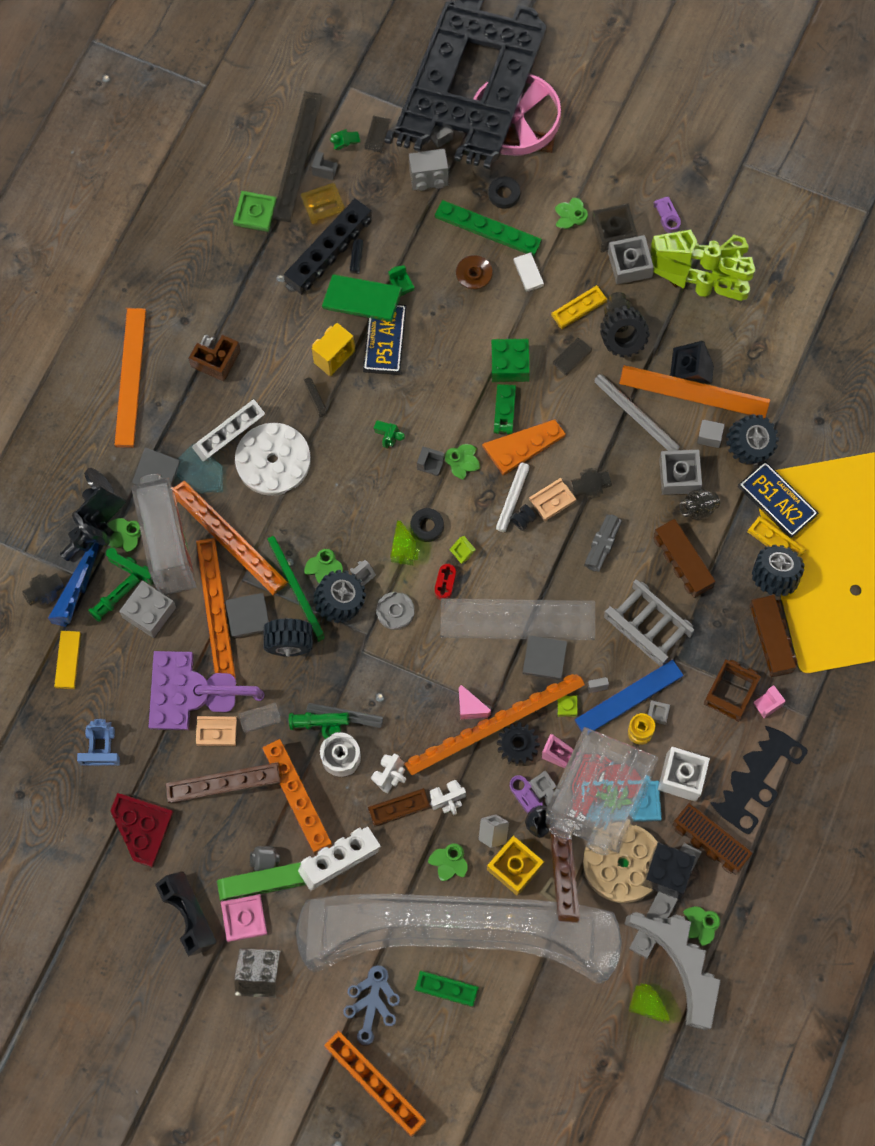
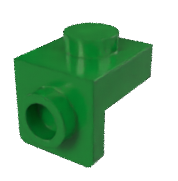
M405 265L395 266L388 272L391 285L402 287L401 296L414 291V286L407 274Z

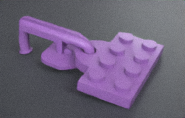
M154 651L149 729L189 730L190 711L197 710L206 704L213 712H229L235 705V695L253 696L255 700L261 701L264 698V692L257 686H236L235 678L228 673H215L206 680L201 674L192 671L193 652Z

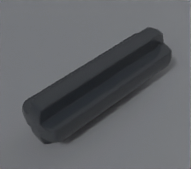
M354 239L350 262L351 273L358 274L360 272L364 244L362 239Z

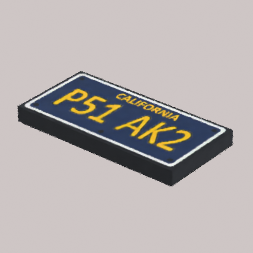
M397 305L392 322L368 318L363 365L364 373L400 375L406 305Z
M766 461L738 484V488L791 539L819 514Z

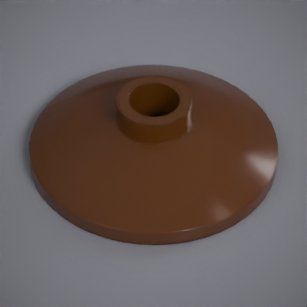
M467 256L458 263L456 268L457 280L468 289L483 288L492 278V266L488 260L481 256ZM475 273L477 276L472 277L471 274Z

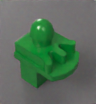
M347 129L331 134L330 141L334 145V150H340L349 145L360 143L359 132H347Z
M379 420L376 421L373 429L375 433L384 435L382 440L384 448L394 447L396 439L398 441L405 439V434L399 431L397 425Z

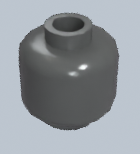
M257 846L254 851L250 852V867H253L255 871L275 868L280 863V855L276 853L272 846Z

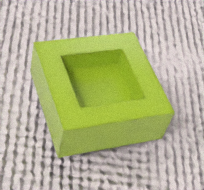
M465 536L460 537L449 549L461 564L465 563L476 551Z
M563 696L557 700L558 717H577V696Z

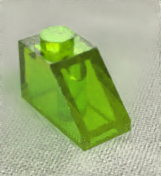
M397 520L390 555L391 562L414 566V560L419 558L420 549L417 548L416 540L404 524Z
M643 983L640 986H635L628 1011L667 1024L670 1017L657 992L652 990V986Z

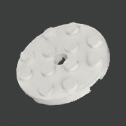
M266 423L251 429L240 440L235 453L236 469L243 483L257 493L271 496L285 494L286 491L299 486L305 479L311 462L309 447L304 437L294 428L281 423ZM275 454L278 460L270 463L267 458Z

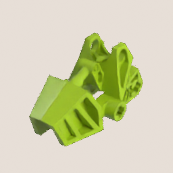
M691 230L653 236L650 254L654 273L683 289L687 282L696 284V293L703 297L709 296L713 287H715L714 290L717 294L742 301L749 296L750 287L748 281L752 280L754 276L755 266L752 257H743L749 248L745 238L733 235L723 245L719 246L717 241H710L709 245H699ZM739 241L742 243V245L737 246L733 244V242ZM692 258L699 259L702 267L713 271L712 274L692 269ZM723 284L728 288H721L719 285Z

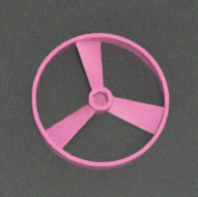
M529 75L527 83L532 85L521 98L512 121L516 127L520 146L503 145L501 154L525 155L535 152L547 145L558 131L561 120L559 98L554 89L537 76ZM487 83L479 89L474 100L480 101L482 99ZM549 94L556 104L558 115L552 129L538 140L524 119V113Z

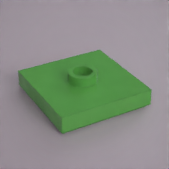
M241 191L233 225L269 232L277 197Z

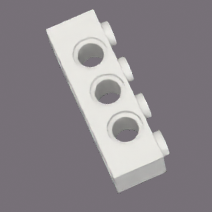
M253 399L195 443L192 448L204 462L264 416L265 413Z
M369 827L364 829L358 828L347 839L342 837L334 843L333 847H325L317 853V856L313 858L309 856L301 861L298 872L310 891L378 852L381 846ZM350 845H357L359 850H353ZM334 854H340L343 860H337ZM317 864H324L326 866V869H319Z

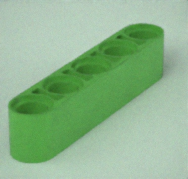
M301 862L217 880L220 901L307 885L298 872Z

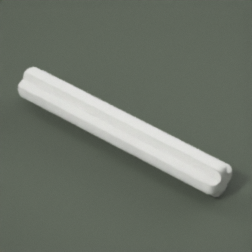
M520 463L496 526L498 531L506 532L510 517L513 514L529 471L528 464Z

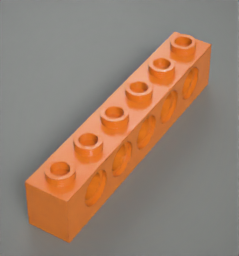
M278 739L262 747L269 764L280 763L282 783L279 784L314 855L317 856V853L325 847H333L281 740Z
M340 1031L324 1045L333 1057L411 1137L427 1123Z

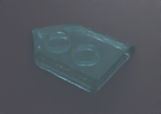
M192 444L178 458L181 462L176 476L182 481L185 480L197 493L223 492L222 465L211 456L203 462L193 450L192 446L194 444Z

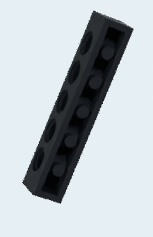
M354 198L283 274L285 283L301 295L312 287L313 282L317 278L322 277L325 269L329 265L334 264L337 256L341 252L346 251L349 243L358 238L360 231L370 225L372 222L371 210ZM340 233L345 234L344 236H338ZM333 246V248L327 249L326 247ZM317 258L322 259L319 262L314 261ZM304 271L310 272L306 275L302 274Z

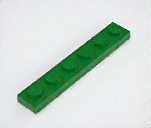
M444 200L441 201L435 213L436 219L525 254L531 253L533 257H535L542 243V239Z

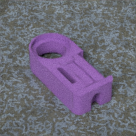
M664 197L656 200L654 208H657L661 216V224L664 230L668 233L678 232L681 221L670 198ZM675 221L677 226L671 228L667 225V222Z
M514 776L510 781V790L528 814L532 808L543 803H539L540 800L531 790V785L523 776ZM516 780H521L524 783L522 790L514 789L513 783Z

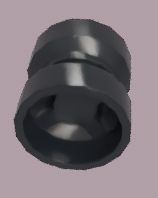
M524 504L520 508V512L514 513L510 518L515 526L523 531L527 528L529 522H534L537 519V516L528 505Z

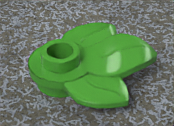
M572 198L570 203L558 204L555 210L560 219L557 221L556 226L568 229L575 224L583 225L586 223L588 212L583 208V202L578 198Z
M462 444L458 448L448 449L445 453V461L451 466V471L455 477L464 479L466 471H477L480 469L478 459L473 456L477 450L475 446ZM452 454H455L457 459H453Z
M118 518L108 523L110 529L114 531L110 537L109 546L114 548L123 546L126 553L136 548L138 538L143 532L142 525L139 522H128L123 518ZM133 528L137 529L135 533H131L130 530Z
M322 549L318 552L317 557L310 558L307 561L304 572L307 575L315 574L317 582L320 583L323 577L331 571L335 573L337 570H341L343 572V567L336 560L332 550ZM325 556L330 558L328 561H323Z
M455 843L449 844L445 849L435 850L428 860V864L438 866V876L441 881L449 880L454 874L463 878L468 869L467 862L463 858L464 850L459 844ZM452 851H457L458 855L456 857H452L450 853Z
M690 907L684 910V915L691 922L688 938H698L701 946L711 943L714 939V931L720 925L719 916L713 911L705 912L700 907ZM711 918L713 924L708 925L706 919Z

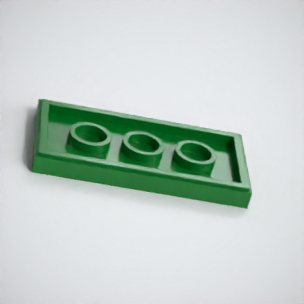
M332 274L322 308L392 322L402 293V287Z

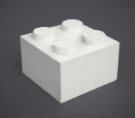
M671 747L666 754L658 790L696 801L702 792L710 758Z

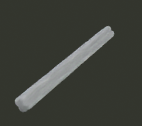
M599 374L595 378L594 382L668 451L679 450V445L605 376Z

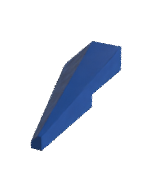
M94 542L89 551L83 555L48 617L51 624L66 627L67 623L71 622L79 593H85L100 544Z

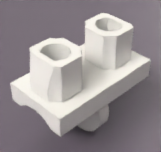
M393 754V756L384 755L381 765L385 767L383 773L379 771L374 772L371 777L372 781L383 792L388 793L392 785L396 787L398 782L405 783L406 778L403 776L405 762L396 754Z
M457 780L447 784L450 793L444 796L439 787L430 790L433 811L443 807V813L451 811L453 816L457 814L456 808L462 806L461 801L457 800L466 797L464 787L461 788Z

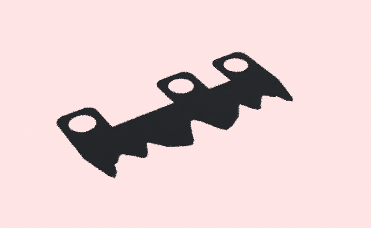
M765 726V729L768 731L770 739L758 742L762 751H752L743 756L750 772L732 771L731 785L733 791H723L725 802H720L719 804L710 802L722 818L745 834H750L758 824V818L744 809L749 800L753 798L764 807H769L777 797V791L763 781L781 755L794 764H800L808 752L807 748L784 732L769 726ZM797 746L802 750V755L800 758L794 759L790 756L789 750ZM768 789L771 792L772 797L769 801L765 802L759 798L761 790ZM743 816H749L752 819L753 824L750 828H743L740 825V819Z

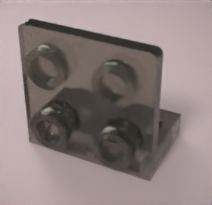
M241 948L239 950L234 979L235 995L276 998V977L280 951Z

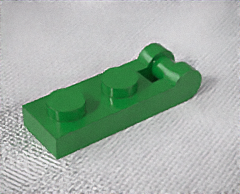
M497 384L494 420L495 434H499V432L512 434L516 385ZM500 422H507V425H501Z
M115 548L107 549L106 556L111 564L129 574L133 573L140 580L153 585L156 578L152 569L147 566L141 567L137 565V562L130 557L124 558L118 555Z

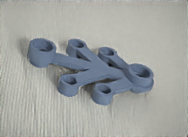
M382 966L372 967L368 972L367 979L358 985H352L348 988V995L351 998H357L361 991L372 985L369 995L352 1006H346L343 1010L344 1016L351 1019L358 1011L367 1006L363 1029L357 1034L359 1043L364 1046L370 1045L374 1040L371 1028L376 1008L382 1015L386 1026L391 1027L396 1023L395 1016L390 1014L378 996L381 987L388 997L389 1005L397 1006L400 1003L399 996L392 991L387 983L388 972ZM376 972L382 974L380 979H375L374 974ZM356 988L358 990V993L356 995H351V989ZM392 996L397 997L398 1001L396 1003L390 1002ZM349 1008L354 1011L350 1016L346 1014V1010ZM389 1016L394 1019L391 1024L386 1023V1018ZM363 1033L369 1034L367 1040L361 1038Z

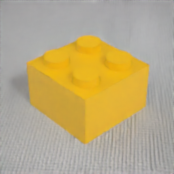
M338 323L330 326L326 330L325 335L321 339H317L312 345L314 364L330 377L355 352L354 336Z
M513 836L487 865V871L518 896L543 867L544 861Z

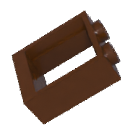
M725 659L703 705L739 722L761 676L753 669L741 667L734 660L728 661ZM725 671L752 683L740 708L714 695Z

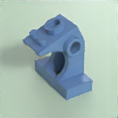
M106 719L90 721L85 731L86 739H90L88 753H78V763L80 766H120L118 754L111 753V739L115 737V728L111 727V722H106ZM96 739H105V749H95Z

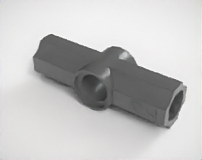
M606 515L600 531H597L593 539L590 553L584 564L591 571H600L607 554L609 555L613 547L615 536L622 522L615 515Z

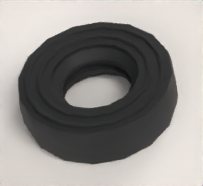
M498 177L489 185L488 196L494 206L506 209L516 205L519 201L520 187L516 180L511 177ZM501 187H507L511 190V195L507 198H501L497 191Z
M423 508L412 516L410 529L413 536L419 541L432 542L442 535L444 520L436 510ZM424 519H431L435 526L431 531L426 532L420 528V522Z

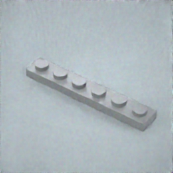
M683 843L680 851L696 856L692 867L693 870L702 852ZM658 892L645 918L651 920L652 918H660L666 923V919H668L677 898ZM638 930L629 950L647 959L656 941Z

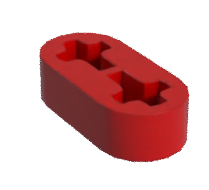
M451 564L442 565L438 572L435 596L441 601L448 600L452 595L456 569ZM449 569L451 574H449L447 580H444L445 574L442 572H446ZM443 584H445L447 592L441 595L439 590H442Z

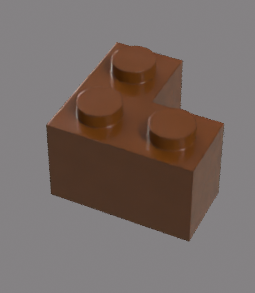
M222 335L214 350L197 343L188 359L192 368L224 382L241 352L238 341Z

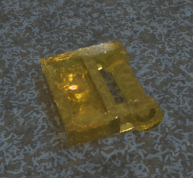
M335 182L301 194V199L311 224L317 223L320 219L341 213L345 209ZM330 204H337L336 207L315 214L313 212V210L328 206Z

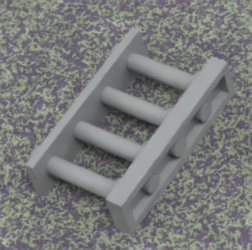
M635 580L632 586L635 591L618 609H613L610 606L605 611L604 618L661 667L667 663V651L684 633L690 638L693 635L694 629L688 620L681 619L651 593L649 587L644 582ZM642 596L649 604L632 622H628L623 618V614ZM655 608L664 615L647 634H642L638 631V626ZM671 621L678 627L677 631L661 647H656L652 643V639Z

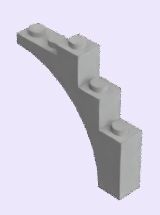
M636 912L633 915L627 916L625 925L640 930L653 938L666 950L674 961L686 991V1025L703 1030L711 1029L720 980L715 979L713 974L702 973L701 975L706 951L701 950L700 946L695 944H688L686 946L691 922L686 921L685 917L680 915H673V917L666 919V923L660 918L647 919L644 914Z

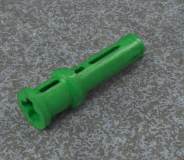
M131 573L107 597H101L100 602L93 608H89L88 612L100 623L102 621L101 618L109 611H113L114 605L134 586L140 583V580Z
M306 712L305 714L295 715L294 713H289L290 730L295 728H306L308 730L314 726L349 725L348 712L328 714Z

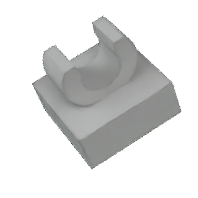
M366 560L363 562L359 561L357 567L350 569L351 574H355V578L362 581L361 586L376 576Z

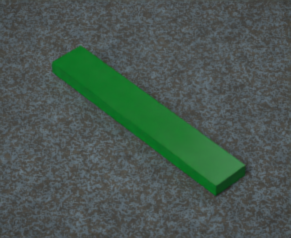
M275 536L267 538L268 544L304 616L312 625V631L317 641L324 640V633Z

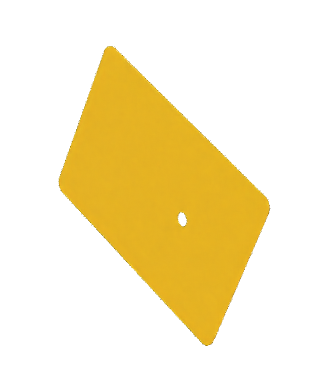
M875 452L775 470L819 513L815 519L792 538L793 541L806 549L801 556L803 559L802 563L805 566L798 588L792 594L788 593L787 596L780 595L799 669L804 673H813L875 661ZM759 508L761 517H762L764 520H766L768 523H770L771 525H773L775 528H777L779 531H781L782 533H784V532ZM858 585L861 588V594L857 596L851 594V586Z

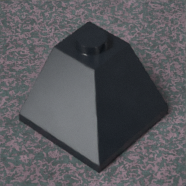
M704 341L673 348L670 376L702 384L712 383L714 365Z

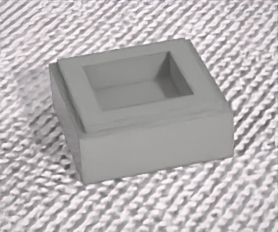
M608 678L588 681V692L607 690L609 686Z
M651 701L648 715L652 717L655 723L666 725L670 705Z

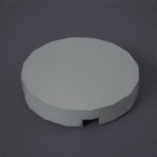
M390 592L385 594L377 605L376 614L378 620L384 627L391 630H400L407 627L414 617V604L412 600L404 593Z

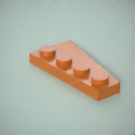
M554 419L483 443L482 447L504 476L518 467L520 463L526 462L564 438L565 432Z

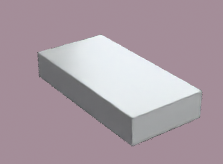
M531 253L514 258L515 266L526 292L544 286Z

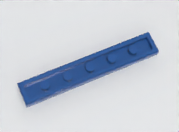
M672 659L579 716L574 721L586 737L681 679L683 674Z

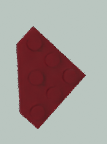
M117 793L110 812L134 862L153 868L174 812Z

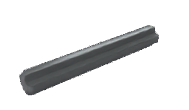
M308 703L306 712L312 714L348 712L349 722L381 728L383 724V717L313 703Z

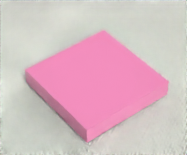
M260 894L221 902L227 942L267 935Z

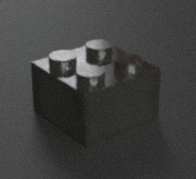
M629 203L593 210L592 223L601 253L608 251L609 242L638 236Z

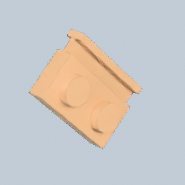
M561 478L529 497L530 502H532L544 521L576 502V498Z
M197 716L196 745L236 746L237 717Z

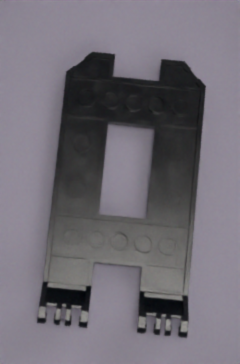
M449 0L445 2L395 127L388 130L385 143L392 144L393 138H398L396 145L401 147L404 142V148L408 149L411 142H414V151L420 152L422 146L430 141L436 125L468 133L466 141L458 147L454 161H462L463 155L467 156V164L471 165L473 158H475L474 166H479L480 160H485L483 167L490 170L492 163L499 158L546 33V25L543 21L541 22L536 10L517 5L513 18L481 11L484 0ZM468 42L500 49L481 101L448 93Z

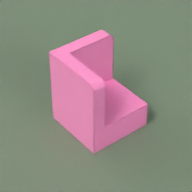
M773 685L767 690L766 694L755 700L753 704L765 719L781 708L785 703V699Z

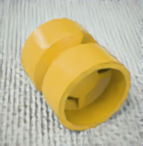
M640 713L631 719L628 736L632 742L643 745L651 740L655 730V722L648 714Z

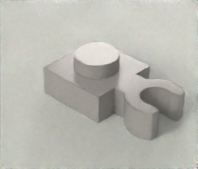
M546 771L528 782L539 799L543 796L546 798L545 803L548 808L554 806L551 798H555L557 802L562 800L558 793L553 792V789L557 786Z

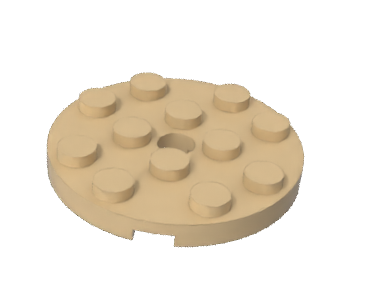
M616 823L600 829L589 840L584 852L583 869L588 883L599 895L613 902L630 903L643 899L653 891L642 886L653 850L658 842L648 831L636 825ZM621 858L627 859L629 862L628 867L618 866V860Z

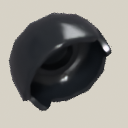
M539 805L532 808L525 820L528 831L538 838L544 837L549 832L546 824L548 821H552L549 815L550 810L548 807Z

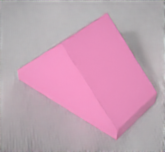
M462 685L459 687L460 719L488 718L491 715V710Z
M550 734L542 752V759L570 770L578 752L556 736Z

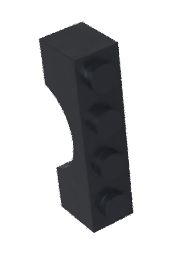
M184 871L166 875L158 881L155 886L162 901L176 907L185 920V932L180 940L187 955L192 956L206 952L214 946L217 941Z

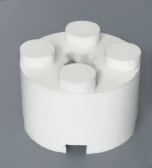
M332 734L321 745L320 756L322 764L330 774L344 777L353 774L358 768L361 761L358 743L349 734ZM340 752H343L344 755H342L341 758H338L337 755H339Z

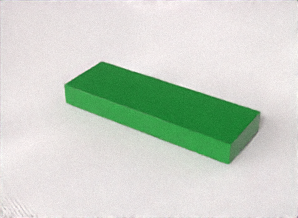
M420 970L414 991L474 1007L479 987Z

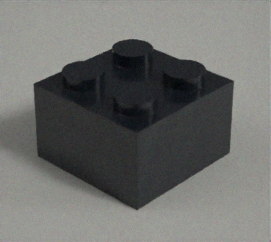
M657 843L642 886L681 899L696 856Z

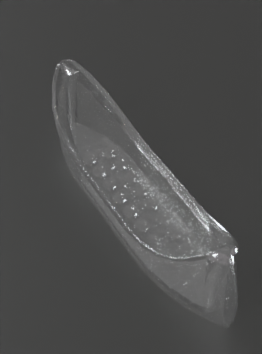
M358 894L306 900L296 927L299 953L306 967L313 972H318L347 957L385 947H461L506 949L532 953L562 963L585 975L595 983L602 984L613 974L618 964L622 944L619 924L614 912L578 905L579 922L558 921L556 902L523 899L399 894Z

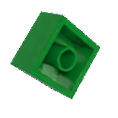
M491 339L492 382H529V339Z

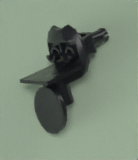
M88 468L84 473L91 488L86 489L82 493L85 502L77 511L72 513L77 527L68 533L70 543L60 552L61 557L66 561H70L78 550L89 551L94 542L108 546L110 538L106 531L109 527L107 522L127 502L114 493L110 482L102 473L94 468Z

